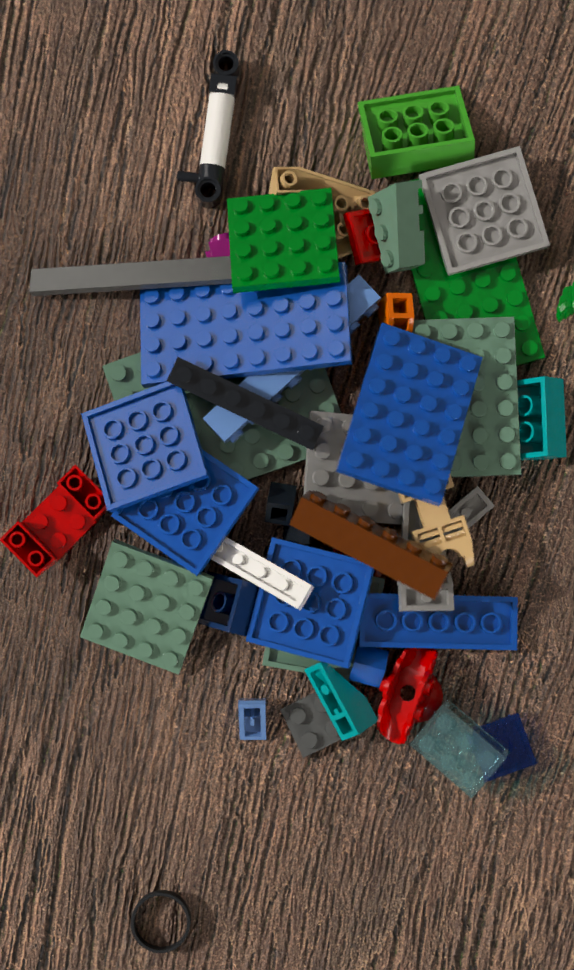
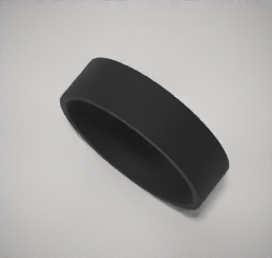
M156 890L146 894L137 903L131 917V930L135 940L144 949L154 953H167L178 948L186 939L191 925V914L186 902L176 893L167 890ZM155 896H166L177 901L184 909L187 918V928L182 938L176 943L165 947L149 944L140 936L136 928L135 918L137 909L144 901Z

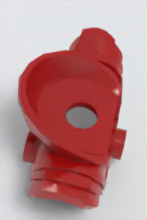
M404 649L394 665L392 674L382 679L379 691L383 692V699L378 708L377 729L382 736L393 743L404 744L413 725L430 720L442 706V687L435 675H433L438 656L436 649ZM406 685H411L415 689V696L410 701H405L401 697V690Z

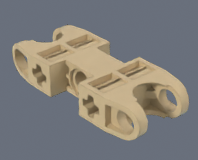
M451 474L449 475L445 490L454 487ZM398 493L401 504L414 500L423 526L422 529L410 532L413 541L420 543V540L437 535V538L420 544L431 553L441 554L446 549L454 550L459 557H462L466 568L474 566L472 539L464 515L451 519L444 497L442 504L438 507ZM460 527H461V530H459V531H456V532H453V533H450V534H447V535H444V534H443V533H445V532H448V531H451V530H454V529H457V528H460Z

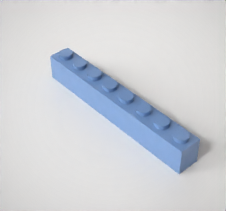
M360 275L356 276L348 284L351 334L360 327L358 322L365 315L369 318L380 308L377 304L380 302L381 297ZM306 370L248 376L238 386L277 404L283 398L281 393L287 387L293 389L302 380L300 375ZM218 405L203 417L204 422L225 444L229 441L232 443L237 441L244 434L242 429L248 423L251 425L255 424Z

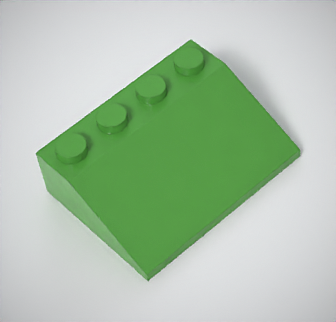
M459 86L358 102L365 150L372 179L439 169L474 159L475 139Z

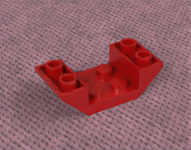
M76 464L57 482L59 486L22 522L17 521L0 538V541L36 578L58 562L98 523L107 511L102 490Z

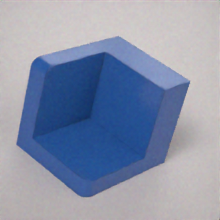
M357 645L349 680L380 688L386 671L389 651L375 647H358Z

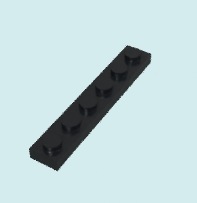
M177 357L167 378V382L310 450H313L324 427Z

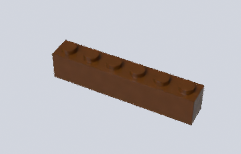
M309 490L301 497L289 524L433 600L440 593L454 565L448 562L444 555L431 553L425 550L420 543L401 538L395 530L376 525L375 521L370 517L359 516L351 512L348 506L341 503L335 504L329 501L326 495L318 491Z

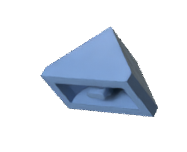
M240 698L238 700L240 740H266V698Z

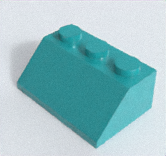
M542 376L517 380L521 460L566 458L564 379Z

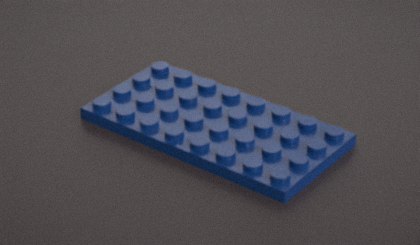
M338 262L339 283L233 293L232 284L140 289L141 385L144 388H149L167 382L177 357L224 379L353 365L346 262Z

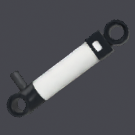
M230 50L218 52L213 59L214 74L211 73L209 101L199 172L178 171L176 177L177 181L196 183L195 193L197 200L205 208H214L222 200L230 130L238 88L237 78L240 73L238 57ZM224 63L233 65L228 71L220 69V66ZM206 188H212L216 191L212 197H204L202 192Z

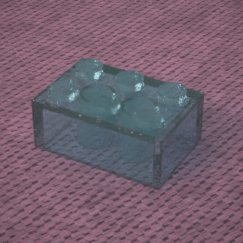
M448 699L409 744L470 798L475 796L510 753Z

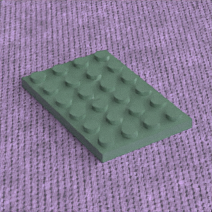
M514 317L414 320V334L483 357L451 468V477L521 475Z

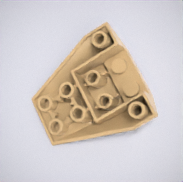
M274 167L272 169L269 194L281 195L298 193L304 190L331 188L338 259L353 254L343 214L369 209L368 197L375 194V191L302 167Z

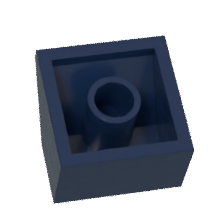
M208 571V574L214 576L198 624L247 637L259 587L248 581Z

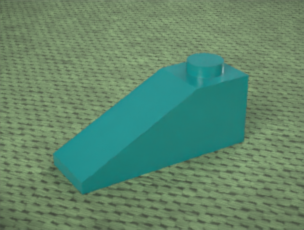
M319 662L304 669L342 741L359 735L377 722L378 719L367 698L328 663Z

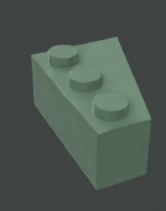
M422 180L394 183L368 197L369 211L372 214L375 227L374 233L378 240L381 253L380 259L384 266L385 274L407 271L425 264L424 230L419 229V214H423V205L418 203V189L422 188Z

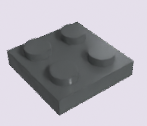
M316 692L280 709L303 758L341 740Z

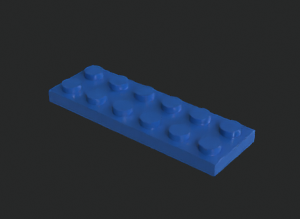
M368 593L358 633V647L517 650L518 597L454 595V611L399 612L398 594Z

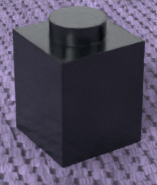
M271 482L265 522L291 526L289 524L293 516L297 486Z

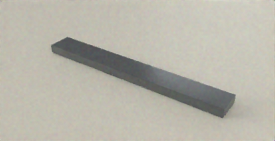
M230 256L31 269L29 292L32 296L232 284Z

